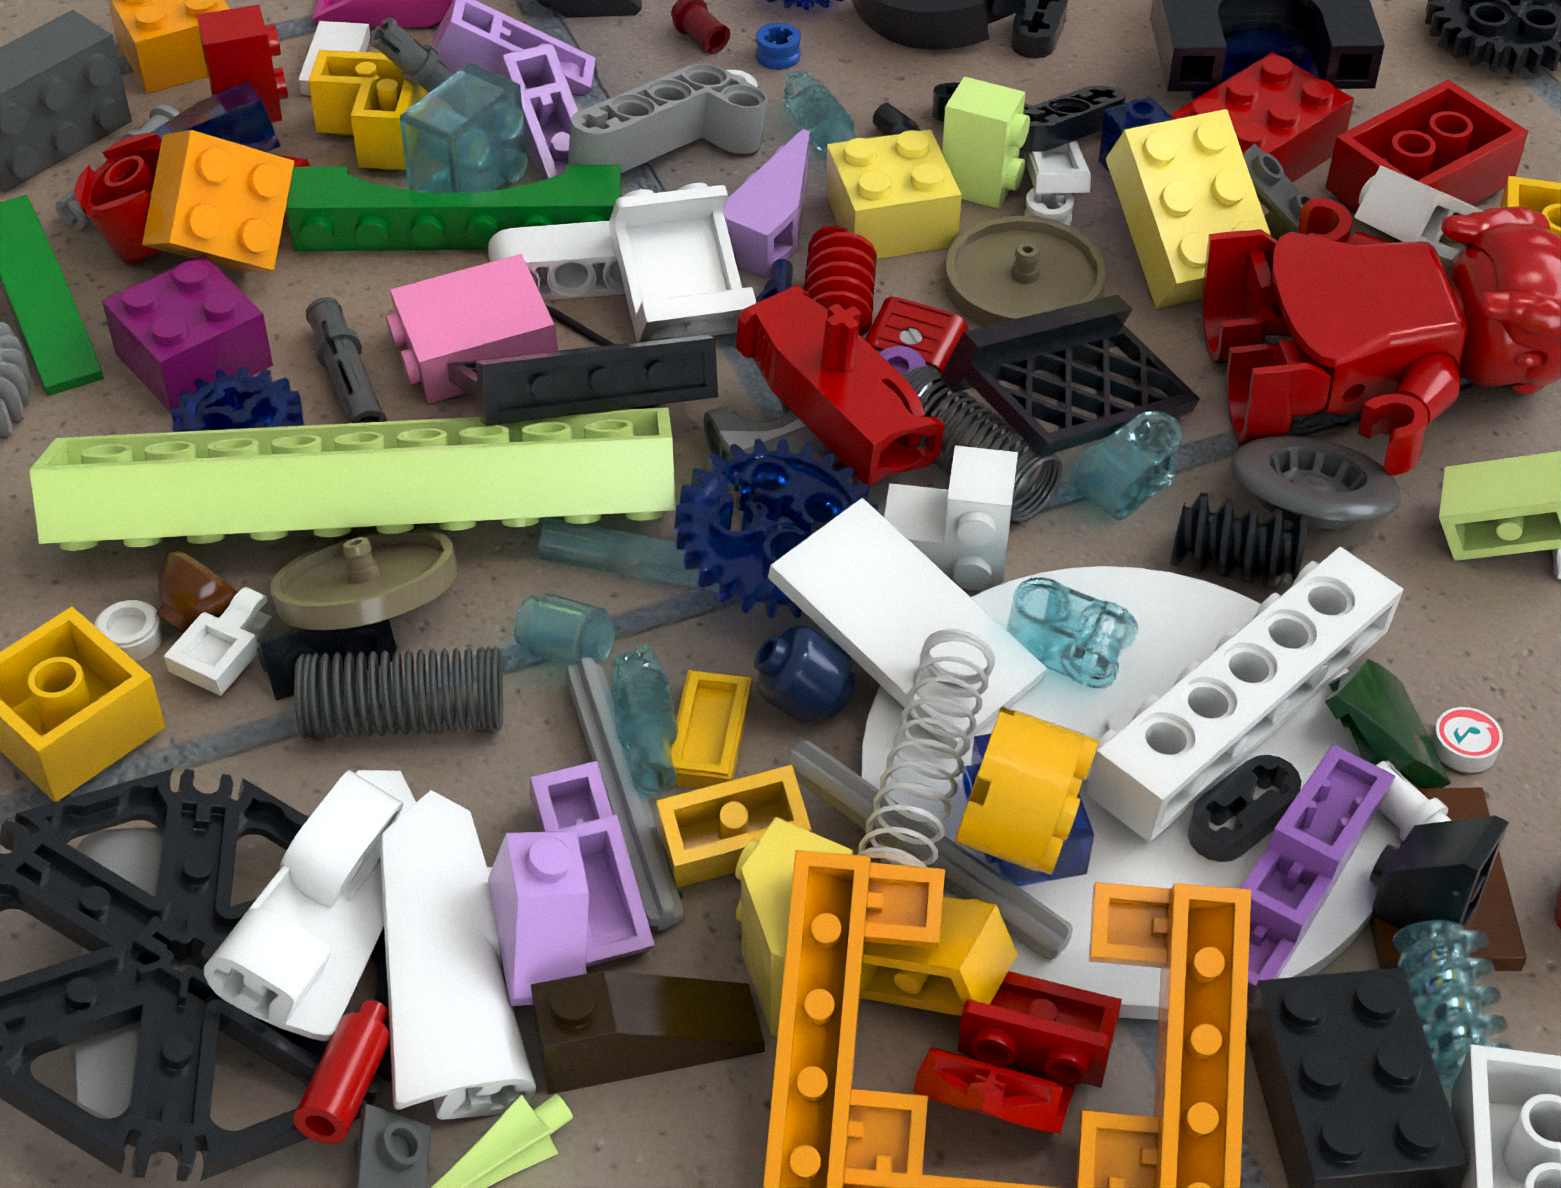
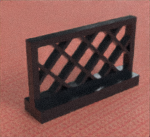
M1118 294L964 331L940 376L954 392L974 388L1040 457L1190 413L1200 400L1177 375L1124 325L1132 308ZM1118 347L1128 358L1109 352V349ZM1081 360L1083 362L1089 363L1091 365L1096 366V370L1074 363L1073 361ZM1042 370L1058 376V381L1035 373V371ZM1110 372L1132 379L1133 384L1110 376ZM1002 380L1019 386V392L1002 386L998 381ZM1072 381L1096 390V395L1073 387ZM1147 385L1162 390L1167 396L1148 390ZM1032 392L1057 400L1058 406L1032 397ZM1110 395L1133 403L1134 408L1110 400ZM1072 406L1096 414L1097 419L1073 412ZM1034 418L1058 426V430L1048 433Z
M709 335L448 363L449 381L479 400L480 421L487 426L718 397L715 338Z

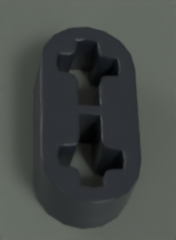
M1025 0L1026 9L1016 13L1013 20L1011 47L1014 52L1027 58H1042L1052 54L1066 21L1068 0Z
M1259 755L1247 760L1201 796L1194 805L1188 830L1191 846L1203 857L1218 862L1233 861L1244 855L1274 830L1300 792L1302 781L1299 772L1290 762L1273 755ZM1256 785L1261 789H1267L1273 785L1280 790L1279 794L1274 790H1268L1256 800L1253 799ZM1234 815L1236 816L1233 831L1227 827H1222L1217 831L1209 827L1210 822L1220 826Z

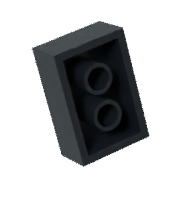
M1403 968L1258 980L1246 1022V1036L1289 1188H1459L1469 1164Z

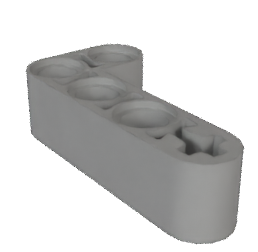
M711 64L686 66L575 113L571 118L568 165H621V173L700 138H704L731 153L750 154L756 152L762 145L768 97L761 89L718 66Z

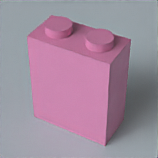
M522 254L390 289L395 313L385 315L389 334L395 348L405 346L406 350L400 351V357L409 385L420 383L428 405L468 394L449 381L448 363L558 351L555 324Z

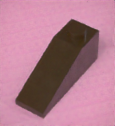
M603 970L530 984L536 1034L548 1095L765 1052V1042L748 983Z

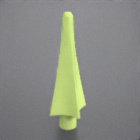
M554 1094L534 1110H532L524 1097L520 1095L487 1133L431 1188H487L512 1174L559 1154L550 1135L573 1119L570 1109L558 1094Z

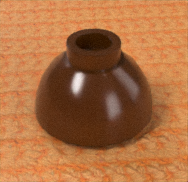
M181 551L170 552L159 574L158 588L163 604L156 614L183 634L203 612L219 618L238 592L189 555Z

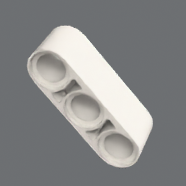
M609 221L509 228L499 231L489 241V262L522 254L543 301L625 294Z

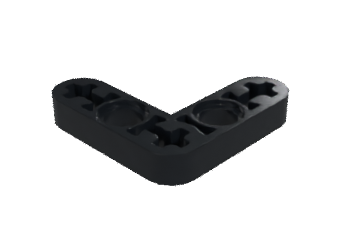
M944 83L934 87L932 106L934 118L944 122L945 106L960 83ZM1090 86L1034 106L1024 103L1023 114L1030 116V125L1025 143L1020 149L1034 152L1051 150L1122 123L1126 99L1125 92L1110 86Z

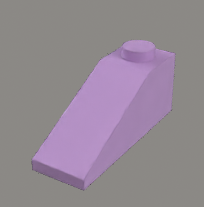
M453 0L433 36L431 46L438 52L439 60L472 88L498 89L497 80L503 54L552 43L571 94L587 95L591 89L595 57L476 0Z
M548 43L503 54L497 87L516 135L542 180L566 172L571 118L578 112L553 44Z

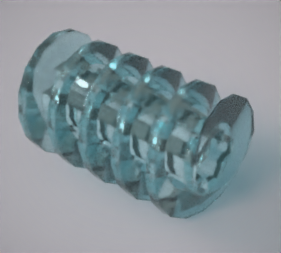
M1445 920L1423 921L1407 925L1396 932L1392 942L1396 951L1402 953L1398 959L1397 966L1398 968H1403L1442 1087L1454 1086L1470 1044L1513 1050L1510 1044L1489 1042L1488 1039L1505 1031L1508 1025L1505 1016L1483 1014L1482 1012L1483 1009L1496 1005L1502 999L1498 988L1477 986L1476 982L1491 977L1495 972L1492 960L1470 957V955L1484 950L1489 945L1486 933L1477 930H1464L1463 926Z

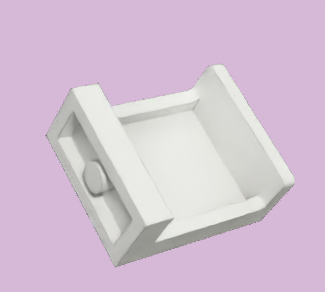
M691 183L676 191L654 193L648 189H639L616 199L609 227L637 342L736 333L738 317L746 307L756 303L753 288H742L723 212L728 198L725 185L708 187L705 183Z

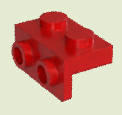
M1008 971L990 1005L973 1000L965 1002L961 1015L957 1051L974 1055L987 1064L995 1066L1010 1064L1045 1073L1061 1083L1072 1085L1084 1083L1102 1088L1122 999Z

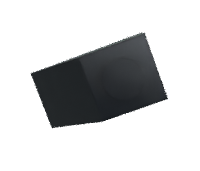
M1494 815L1414 825L1399 849L1390 844L1385 847L1372 870L1369 881L1379 886L1372 906V915L1448 955L1479 906L1509 822Z

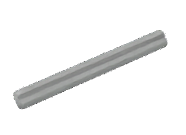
M591 657L580 658L578 664L568 666L565 678L592 762H598L613 815L617 814L649 926H652L657 932L666 931L670 925L681 922L684 909L603 667L600 664H595L594 659Z
M800 741L788 753L785 759L786 766H793L797 782L866 830V821L873 812V799L879 792V789L812 742ZM884 797L880 801V808L890 806ZM895 810L881 814L883 820L890 827L908 828L920 832L929 839L934 838L938 834V830L928 823L906 818ZM877 819L873 823V831L884 828ZM889 832L875 836L888 847L901 849L921 861H925L931 856V849L928 845L902 841ZM901 833V834H903V835H906V836H909V837H912V838H915V839H919V838L910 836V835H908V834ZM944 836L939 842L934 843L938 849V859L933 864L926 866L928 868L945 869L944 886L961 899H978L986 903L997 904L1008 932L1046 959H1055L1067 947L1072 938L1073 927L1071 923L948 837Z

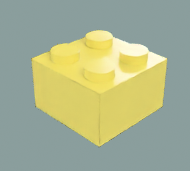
M931 129L922 131L910 130L901 134L867 139L855 138L846 142L827 144L826 198L837 225L849 229L854 234L863 236L871 242L877 252V259L950 248L954 240L959 236L962 194Z

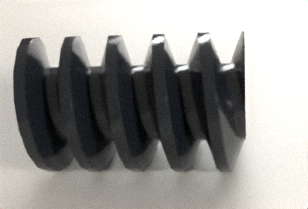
M1200 492L1191 507H1185L1184 502L1176 531L1170 565L1179 566L1190 551L1192 552L1195 571L1203 572L1211 559L1217 557L1218 571L1221 577H1228L1239 562L1242 564L1244 582L1252 583L1261 569L1265 568L1270 588L1277 589L1287 573L1291 574L1293 584L1299 574L1308 536V518L1306 515L1299 514L1291 527L1285 529L1282 510L1274 508L1266 522L1262 524L1259 522L1257 504L1249 503L1240 518H1235L1233 500L1230 498H1225L1217 511L1212 513L1210 512L1208 494Z

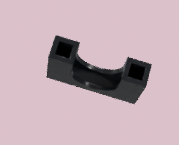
M1153 0L1150 20L1167 92L1210 91L1221 84L1227 49L1224 36L1248 29L1276 31L1300 41L1313 55L1320 79L1330 82L1337 89H1375L1385 43L1370 0Z

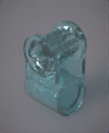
M1151 411L1137 415L1131 422L1103 441L1091 445L1081 454L1071 470L1070 483L1114 519L1123 520L1136 511L1142 503L1162 489L1169 487L1174 481L1177 465L1173 458V453L1181 445L1183 436L1181 424L1174 417L1162 412Z
M1035 577L1021 582L1015 589L1007 631L1044 664L1047 669L1070 677L1083 686L1106 688L1112 685L1119 673V663L1117 660L1122 650L1131 646L1138 634V624L1134 616L1127 609L1116 603L1091 597L1068 588L1054 579ZM1105 621H1109L1110 625L1105 633L1102 631V625ZM1092 658H1097L1095 667L1090 668L1089 664Z

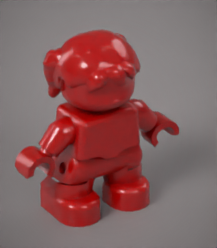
M1326 198L1308 200L1301 208L1298 233L1289 232L1281 236L1278 241L1261 229L1213 233L1208 236L1202 288L1204 337L1211 359L1215 362L1228 361L1226 390L1229 418L1236 440L1240 443H1247L1271 436H1284L1290 429L1293 417L1310 416L1321 411L1332 415H1347L1362 410L1358 434L1368 439L1379 434L1389 435L1383 468L1386 473L1396 476L1407 473L1416 466L1420 458L1426 427L1455 403L1460 389L1459 373L1471 383L1482 387L1491 388L1513 384L1510 386L1516 393L1521 395L1534 394L1542 390L1545 385L1561 379V236L1550 230L1548 219L1540 212L1531 211L1526 207H1495L1483 212H1473L1467 216L1452 215L1444 217L1441 222L1443 234L1454 243L1466 246L1453 258L1447 273L1444 270L1437 250L1429 242L1394 243L1362 232H1356L1351 237V213L1339 202ZM1265 335L1286 336L1293 339L1279 340L1278 345L1264 344Z

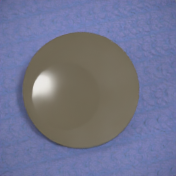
M1005 216L978 223L964 231L954 240L946 256L944 283L946 293L955 308L972 322L985 327L1103 298L1106 264L1097 246L1084 234L1066 224L1034 216Z
M413 528L408 532L397 534L371 531L327 543L295 558L274 576L270 584V590L277 615L284 623L301 629L336 630L373 624L412 611L445 592L457 578L459 570L453 544L446 535L440 532L422 528Z

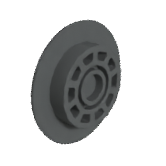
M1300 436L1265 437L1240 447L1231 460V470L1237 481L1254 494L1255 498L1265 509L1270 512L1274 508L1280 509L1283 513V519L1292 522L1296 520L1299 514L1306 515L1308 526L1322 529H1344L1359 524L1361 521L1377 519L1390 514L1398 507L1401 499L1398 483L1392 475L1385 472L1381 464L1358 451L1329 441Z

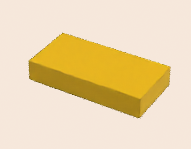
M688 670L664 770L665 785L701 789L734 780L752 695L751 677Z

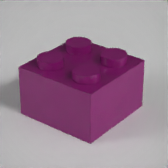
M205 255L183 262L169 271L140 284L133 285L125 291L102 301L115 353L171 414L273 366L263 313Z

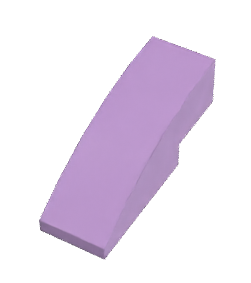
M593 761L530 777V799L539 831H577L589 890L586 967L654 950L655 944L617 814L613 815L598 762Z

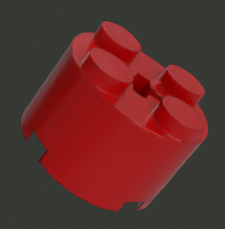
M155 133L137 134L107 148L102 152L107 161L95 172L88 165L80 174L74 189L75 200L110 248L125 264H135L146 256L162 251L142 245L162 142L158 134Z

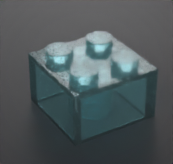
M469 62L401 114L400 123L409 190L433 193L483 192L506 189L519 181L528 172L520 84Z

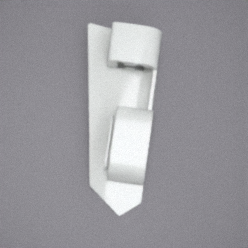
M348 770L339 779L291 842L280 863L278 873L205 964L204 976L208 985L218 996L246 1013L281 1029L315 1040L328 1041L331 1039L384 927L379 839L389 826L416 803L401 771L358 770L355 774Z
M430 790L389 826L379 839L393 1106L395 1109L401 1110L432 1099L436 1116L441 1120L502 1114L520 1095L529 1102L535 1095L536 1084L513 1006H510L506 981L501 968L502 957L488 882L489 873L471 812Z

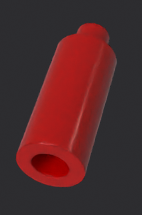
M365 1000L361 1003L357 1013H349L341 1018L293 1116L298 1130L308 1138L325 1144H337L346 1138L390 1043V1033L385 1026L389 1011L382 1003L375 1000Z

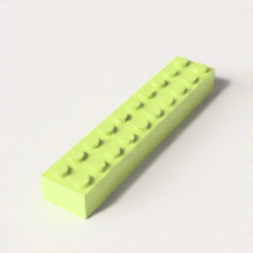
M668 408L609 410L488 426L480 421V417L55 438L29 470L39 544L59 543L62 550L68 551L89 549L99 544L98 541L123 539L125 546L146 547L160 543L162 537L187 536L189 543L207 544L223 540L225 534L250 533L252 539L266 541L283 538L288 535V531L312 529L313 534L319 537H337L350 533L351 527L376 526V530L379 533L397 534L412 530L414 524L439 523V528L443 530L456 531L476 526V521L501 520L504 526L526 527L538 523L541 517L564 516V521L567 523L587 524L600 520L601 514L626 513V518L631 520L646 521L662 517L663 511L676 510L673 439Z

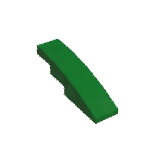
M28 195L0 202V286L12 310L17 330L47 396L104 379L102 369L80 314Z

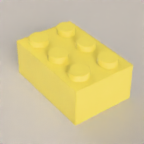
M1227 109L1126 129L1105 158L1156 309L1202 299L1209 234L1261 229L1271 236Z

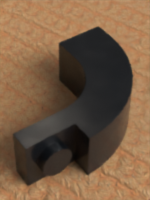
M852 0L853 6L863 21L880 36L904 46L933 50L966 47L989 40L988 24L1026 9L1025 0Z

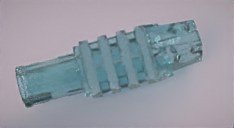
M804 70L786 73V87L783 93L784 105L800 129L810 131L809 139L817 149L827 152V144L860 138L855 133L853 118L827 87L821 85Z
M648 643L638 646L631 652H625L614 659L612 697L616 714L618 739L621 741L622 747L631 754L634 787L640 793L646 795L661 794L658 779L660 772H662L663 785L667 791L672 789L676 783L677 774L673 765L671 746L677 738L678 727L675 720L676 715L671 695V685L660 659Z

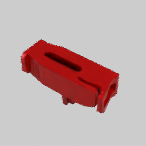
M799 285L746 307L738 317L736 349L748 359L753 358L771 391L867 488L877 484L886 476L928 467L940 455L945 425L938 418L924 417L922 403L910 383L858 334L861 312L853 306L844 310L839 304H835L826 309L810 299V294ZM921 435L927 437L925 447L914 448L920 445Z

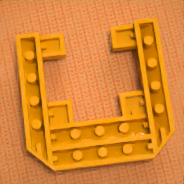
M795 850L763 1188H1058L922 1175L928 1096L852 1089L865 942L939 948L945 869L871 863V856ZM1095 882L1092 892L1089 962L1161 968L1154 1116L1082 1110L1079 1119L1076 1188H1240L1251 889L1174 883L1170 889Z

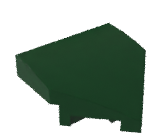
M1366 659L1354 666L1349 672L1329 683L1333 693L1326 696L1325 703L1336 720L1340 719L1345 728L1349 727L1364 760L1374 765L1382 761L1386 762L1387 760L1391 763L1396 761L1400 769L1419 788H1444L1451 784L1403 683L1394 674L1380 664Z

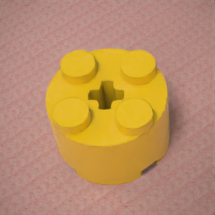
M1001 706L954 842L1024 868L1051 875L1063 841L1067 840L1080 803V798H1077L1082 780L1085 781L1099 740L1017 710L1013 711Z

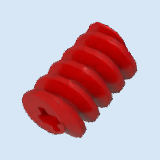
M823 226L813 234L808 243L803 289L810 294V299L826 309L835 304H839L844 310L853 306L861 312L858 333L860 336L865 335L872 326L877 252L873 244L863 236L854 234L849 229L840 226Z

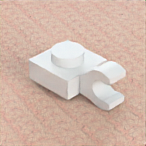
M244 587L234 596L228 608L219 618L206 612L201 613L163 656L168 671L222 696L257 655L256 648L259 647L257 640L267 633L273 623L272 616L259 611L268 601L267 597Z

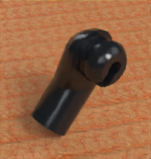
M889 103L880 105L873 115V124L888 135L901 134L910 130L921 131L914 120Z

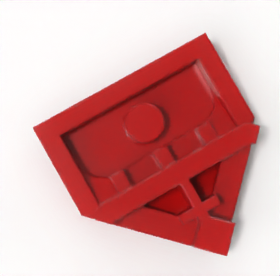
M931 1047L917 1072L913 1092L922 1096H928L929 1099L1003 1121L1061 1134L1069 1115L1075 1087Z

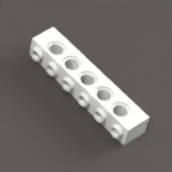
M1342 547L1336 549L1320 564L1311 561L1299 573L1292 587L1282 596L1278 593L1271 594L1259 607L1251 622L1243 628L1238 625L1230 628L1219 641L1214 653L1203 662L1198 659L1192 660L1181 671L1171 689L1161 697L1156 693L1150 695L1140 705L1132 721L1119 732L1111 729L1099 739L1085 794L1150 843L1323 690L1345 668L1349 667L1388 632L1404 589Z

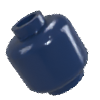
M803 625L791 627L780 636L771 635L758 650L754 662L755 669L759 671L757 680L759 694L771 705L805 723L816 722L825 716L833 717L838 714L848 702L855 686L856 679L855 674L851 671L850 655L835 642Z

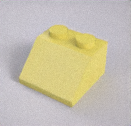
M775 817L760 841L751 839L747 843L739 857L735 871L736 878L741 880V898L736 910V920L741 922L742 955L770 1035L778 1038L795 850L853 855L852 849Z

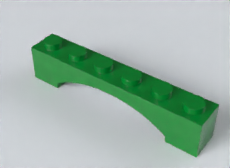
M566 165V172L535 183L500 190L469 193H433L379 185L350 175L348 166L294 167L286 206L294 251L488 250V244L493 235L504 229L610 221L616 199L622 197L621 165Z

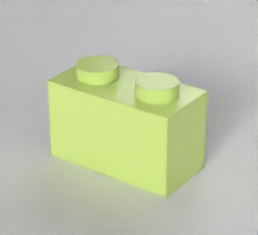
M964 76L946 104L942 154L957 183L963 200L1000 209L1009 191H1017L1019 189L1026 165L1025 160L1019 158V151L1025 143L1030 125V116L1023 114L1024 91Z
M1561 451L1445 467L1439 519L1454 561L1561 548Z

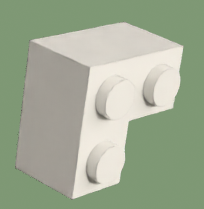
M955 445L949 490L889 483L884 518L961 589L985 591L1003 584L1018 452Z

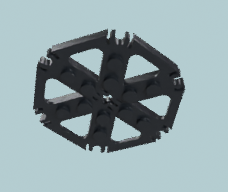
M169 769L16 813L15 822L6 821L1 825L0 845L12 852L7 854L0 853V912L7 909L22 910L91 953L0 982V1099L122 1174L125 1161L124 1149L128 1144L135 1147L132 1169L135 1177L145 1178L150 1156L157 1152H167L172 1154L178 1161L177 1181H187L192 1173L196 1152L200 1151L204 1165L200 1179L202 1181L309 1139L298 1130L294 1123L293 1116L296 1109L237 1131L222 1129L212 1121L210 1111L218 1030L304 1083L306 1087H308L330 1040L320 1041L281 1029L246 1013L218 996L208 985L204 976L205 964L256 901V899L230 907L237 840L246 835H260L287 850L309 817L244 778L241 780L238 793L239 799H232L233 780L227 774H222L219 788L216 792L202 793L193 786L194 770L185 769L180 777L178 791L173 792L170 786L173 769ZM144 820L151 822L159 828L162 834L155 897L67 843L74 838L130 821ZM383 927L370 956L375 963L374 1000L382 1003L389 1011L385 932ZM191 954L199 959L198 967L189 965L182 972L172 967L174 958L182 961ZM388 1016V1018H387V1020H386V1022H385V1026H386V1028L388 1029V1031H389V1033H390L389 1016ZM140 1021L130 1102L127 1110L117 1117L103 1119L90 1114L37 1081L31 1073L30 1065L40 1055ZM390 1043L375 1073L388 1082L392 1081ZM371 1082L354 1121L361 1118L363 1105H374L380 1086L375 1082Z

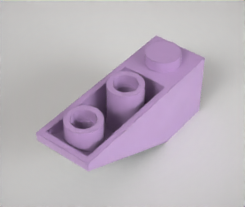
M802 129L786 145H781L773 157L759 170L749 174L744 183L727 198L723 209L736 265L766 279L771 275V267L774 261L778 259L788 260L798 250L809 175L810 131Z

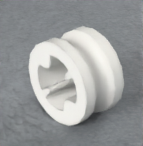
M1032 188L1026 196L1027 208L1025 209L1024 216L1047 218L1071 226L1074 197L1072 193H1036L1034 188Z

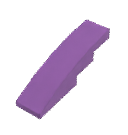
M1334 744L1329 748L1274 828L1267 849L1240 887V889H1251L1247 1002L1250 1004L1252 1003L1258 980L1278 979L1359 845L1396 776Z

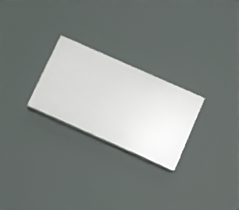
M863 498L859 499L770 566L768 578L904 708L907 706V693L913 686L914 672L919 667L922 647L930 634L939 630L959 629L968 631L985 641L995 655V665L993 672L988 677V688L980 695L983 699L982 709L974 715L976 729L971 735H967L969 740L997 718L1001 706L1005 708L1012 706L1041 682L1047 671V667ZM944 642L930 650L932 658L943 656L960 657L973 662L982 670L987 666L984 654L977 647L965 642ZM937 662L940 667L953 673L963 675L978 673L971 667L958 662ZM927 668L929 674L932 677H937L929 668ZM923 672L920 675V681L926 679ZM937 681L948 689L970 693L965 687L957 684ZM982 681L969 685L978 690L982 686ZM927 683L921 687L926 698H948L961 703L970 711L976 706L975 697H956L946 694L933 686L932 683ZM915 693L913 702L917 699H921L917 695V693ZM932 702L942 709L964 713L959 708L949 704ZM925 703L915 707V711L920 718L942 719L955 724L963 731L970 726V719L968 717L946 716L936 712ZM927 723L935 729L947 733H957L943 725ZM933 734L941 743L948 745L955 751L963 746L964 740L962 737L945 738Z

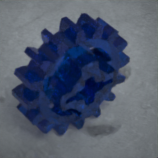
M240 367L236 376H227L221 369L216 371V380L212 383L198 378L194 381L196 393L181 392L178 395L180 407L171 410L174 424L172 426L173 432L305 426L299 392L291 391L289 380L286 377L273 382L271 371L268 369H264L256 377L249 376L247 367Z

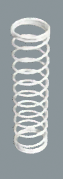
M945 629L930 634L925 640L922 652L920 653L919 667L914 672L913 686L907 693V706L901 713L900 727L894 734V747L887 756V769L880 777V790L873 799V812L866 821V835L859 843L858 855L871 856V858H886L901 865L927 867L926 865L933 864L938 859V849L934 843L939 842L945 836V827L941 821L951 814V804L947 799L952 798L958 792V783L954 777H958L964 771V761L961 756H964L970 750V740L967 735H971L976 729L974 715L982 709L983 699L980 695L988 688V677L993 672L995 665V655L991 647L980 637L964 630ZM944 642H965L977 647L984 654L987 666L982 670L973 662L960 657L943 656L932 658L930 650ZM937 662H958L971 667L978 673L971 675L953 673L940 667ZM927 668H929L937 677H932L929 674ZM923 672L926 679L920 681V675ZM937 681L957 684L965 687L970 693L948 689ZM982 681V686L978 690L969 685ZM927 683H932L933 686L946 694L956 697H975L976 706L970 711L961 703L948 698H926L921 687ZM915 693H917V695L921 699H917L913 702ZM932 702L949 704L959 708L964 713L942 709ZM925 703L936 712L946 716L968 717L970 719V726L963 731L955 724L942 719L920 718L915 711V707ZM909 713L915 720H910L909 722H907V716L909 715ZM927 723L940 724L953 729L957 733H947L935 729ZM915 724H920L931 733L945 738L962 737L964 740L963 748L956 752L948 745L935 740L914 739L910 735L908 728ZM904 733V736H905L909 741H904V742L900 743V738H901L902 734ZM914 745L922 752L937 758H955L957 769L953 773H949L941 766L927 761H908L901 749ZM923 745H933L949 753H939L927 749ZM897 754L903 762L893 765L894 757ZM907 766L921 776L937 780H949L951 790L943 795L936 789L921 783H902L897 777L895 770ZM916 766L927 767L936 770L941 774H933L921 770ZM889 776H891L896 784L887 786ZM901 788L912 796L923 800L942 801L944 812L936 817L929 811L914 805L895 804L888 792ZM911 788L921 789L933 795H926ZM884 797L890 806L880 808L881 799ZM895 810L906 818L918 822L935 823L938 827V834L934 838L929 839L920 832L908 828L890 827L883 820L881 814ZM907 811H913V812H916V813L925 815L926 817H921V816H918V815L909 813V812H907ZM877 819L884 828L873 831V823ZM889 832L902 841L928 845L931 849V856L927 860L921 861L901 849L887 846L881 847L876 842L875 836ZM901 833L908 834V835H910V836H913V837H916V838H919V839H915V838H912V837L903 835V834H901ZM870 841L874 847L866 849V845Z

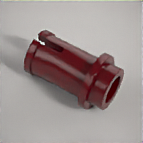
M678 0L671 10V17L673 19V26L677 31L682 34L688 33L709 54L718 53L727 45L731 35L730 29L708 12L707 4L703 0Z

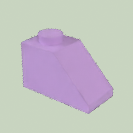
M577 831L506 833L488 877L510 1006L533 1005L530 984L586 973L589 890Z

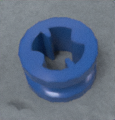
M778 22L762 26L756 33V43L758 45L756 59L758 63L763 67L776 70L795 66L800 61L801 56L799 48L801 34L799 30L787 23Z

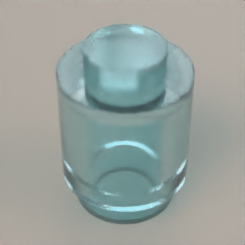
M545 593L541 597L530 595L523 601L516 616L514 636L516 642L526 646L527 651L531 655L566 665L578 664L580 658L591 657L596 664L598 660L604 661L609 656L614 644L615 628L613 624L609 623V615L606 609L555 594Z

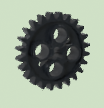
M1428 0L1425 24L1431 25L1429 35L1440 37L1438 43L1440 48L1454 46L1452 54L1454 58L1464 55L1471 56V66H1476L1484 61L1489 63L1491 72H1495L1502 65L1507 66L1512 75L1517 74L1519 67H1525L1534 75L1538 73L1540 65L1555 71L1558 62H1561V0Z

